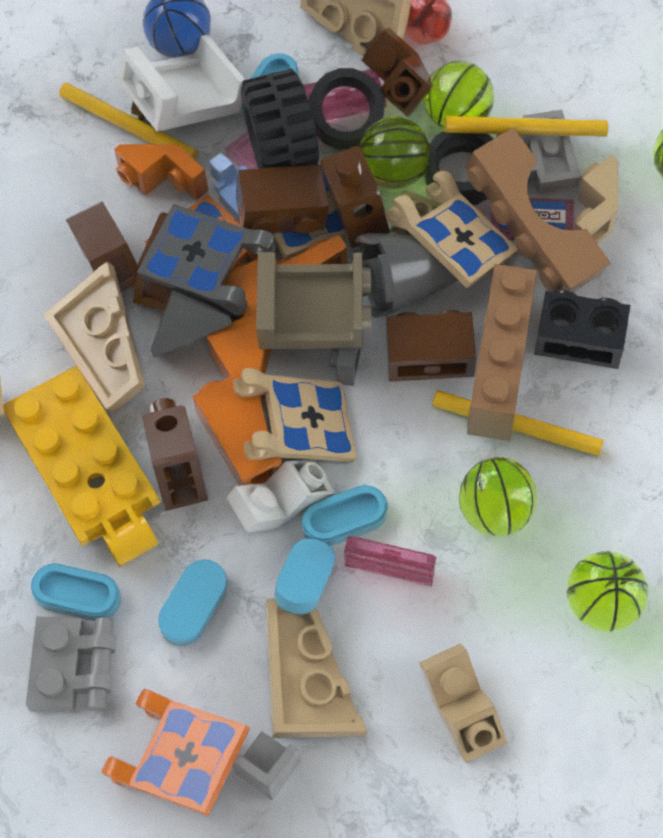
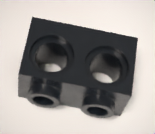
M545 290L534 355L618 369L624 351L631 305L619 303L612 298L593 299L577 296L575 293L565 290L556 292ZM562 319L570 325L559 326L553 320ZM599 326L607 327L612 333H601L595 328Z

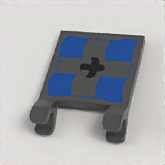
M173 204L143 259L137 275L138 277L212 302L229 313L240 316L248 306V301L245 299V291L239 287L224 284L243 248L257 257L258 252H275L274 236L265 230H249Z

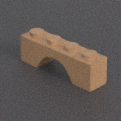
M513 127L472 153L465 166L467 177L477 191H482L491 203V211L496 220L502 225H507L515 237L516 247L521 255L526 259H531L539 270L540 281L546 290L552 292L565 290L574 293L600 276L611 262L587 229H559L546 223L535 212L528 197L527 184L530 172L538 160Z
M500 264L494 265L470 405L467 435L505 441L511 440L537 270Z

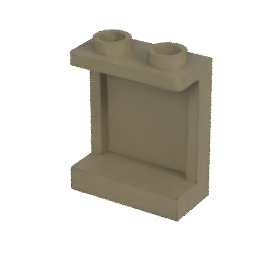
M258 252L256 332L259 349L363 348V332H371V306H363L362 294L371 293V267L362 268V253H353L352 264L276 265L275 252Z

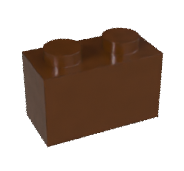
M321 165L238 170L235 195L241 227L249 230H265L272 233V235L282 232L308 234L316 230L325 229L329 204Z
M444 310L438 314L418 315L414 312H402L396 316L386 317L389 382L474 377L476 350L472 312L461 313L458 310Z

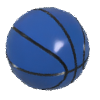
M149 0L143 12V32L149 44L162 55L176 58L194 54L198 49L200 36L210 35L211 15L203 0Z

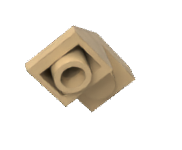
M612 154L600 164L597 162L591 164L580 178L581 187L578 200L587 209L575 220V230L587 229L597 244L613 231L618 212V159Z
M461 643L419 662L433 702L465 763L507 744L495 706L481 690L469 654Z

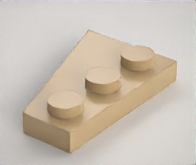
M301 0L300 2L301 9L332 33H338L353 45L352 48L362 56L367 53L384 29L390 28L404 40L411 0Z
M105 262L43 315L105 409L115 413L142 391L146 384L115 268L109 262Z

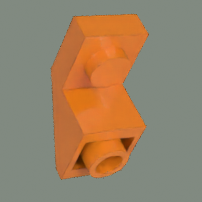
M120 144L114 149L118 167H116L118 176L127 186L132 187L135 185L145 195L149 194L167 178L178 191L184 192L186 190L195 200H198L209 191L205 169L178 144Z

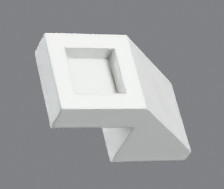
M306 459L285 461L265 483L235 486L226 498L245 530L249 533L277 529L302 515L311 504L333 496L336 493L327 481L324 470L315 460Z

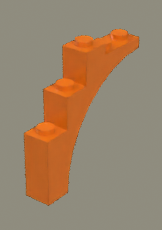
M338 234L329 240H319L313 243L307 251L291 259H281L276 262V265L348 264L347 246ZM258 259L248 264L234 266L224 284L236 286L245 291V299L248 301L245 312L240 316L234 315L237 320L232 325L206 336L210 356L223 375L224 380L209 382L197 394L192 396L197 416L239 486L265 483L282 465L281 457L263 460H248L246 458L244 443L247 441L252 442V435L257 431L268 432L263 412V395L238 397L234 392L233 386L235 379H242L241 372L246 368L257 369L266 374L268 360L273 350L259 349L256 332Z

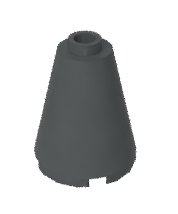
M367 233L358 236L355 242H360L361 246L360 249L354 250L353 253H362V268L371 267V293L362 294V297L368 296L372 305L371 316L374 318L388 316L459 281L413 235Z

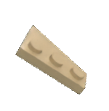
M267 599L265 603L272 738L364 737L368 731L362 717H358L350 697L352 692L346 678L341 676L332 654V644L317 608L306 614H292L283 610L276 603L275 599Z

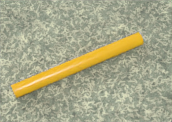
M67 82L61 86L59 91L60 97L151 144H178L195 161L198 159L199 150L162 131L156 132L153 126Z
M445 116L444 120L445 133L503 134L514 127L517 133L521 135L606 137L608 134L607 120Z
M439 390L436 391L432 403L433 407L469 417L471 400ZM516 413L514 416L512 431L595 456L600 455L603 439Z

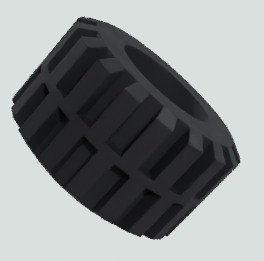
M287 69L243 80L241 86L242 108L258 168L318 165L319 146L315 124L304 86L295 71Z

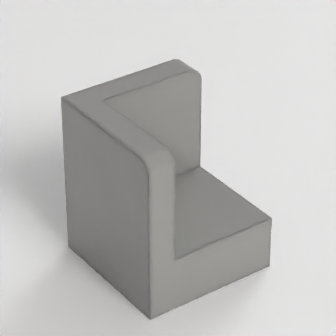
M261 731L243 756L237 755L233 768L237 775L273 800L299 765V752L291 744L285 748Z

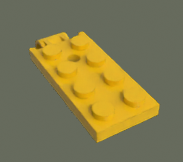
M77 365L3 404L4 414L82 547L102 536L117 565L121 567L159 545L142 513L161 503L160 499ZM97 477L105 479L104 484L99 488H91L89 486L90 481Z

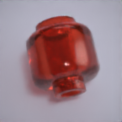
M411 0L405 34L420 45H428L441 40L448 33L451 26L452 10L449 3L445 0Z

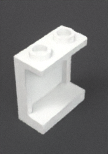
M203 35L200 36L196 53L150 63L138 47L124 49L118 82L156 132L240 113L242 105L241 86L245 79L211 37Z

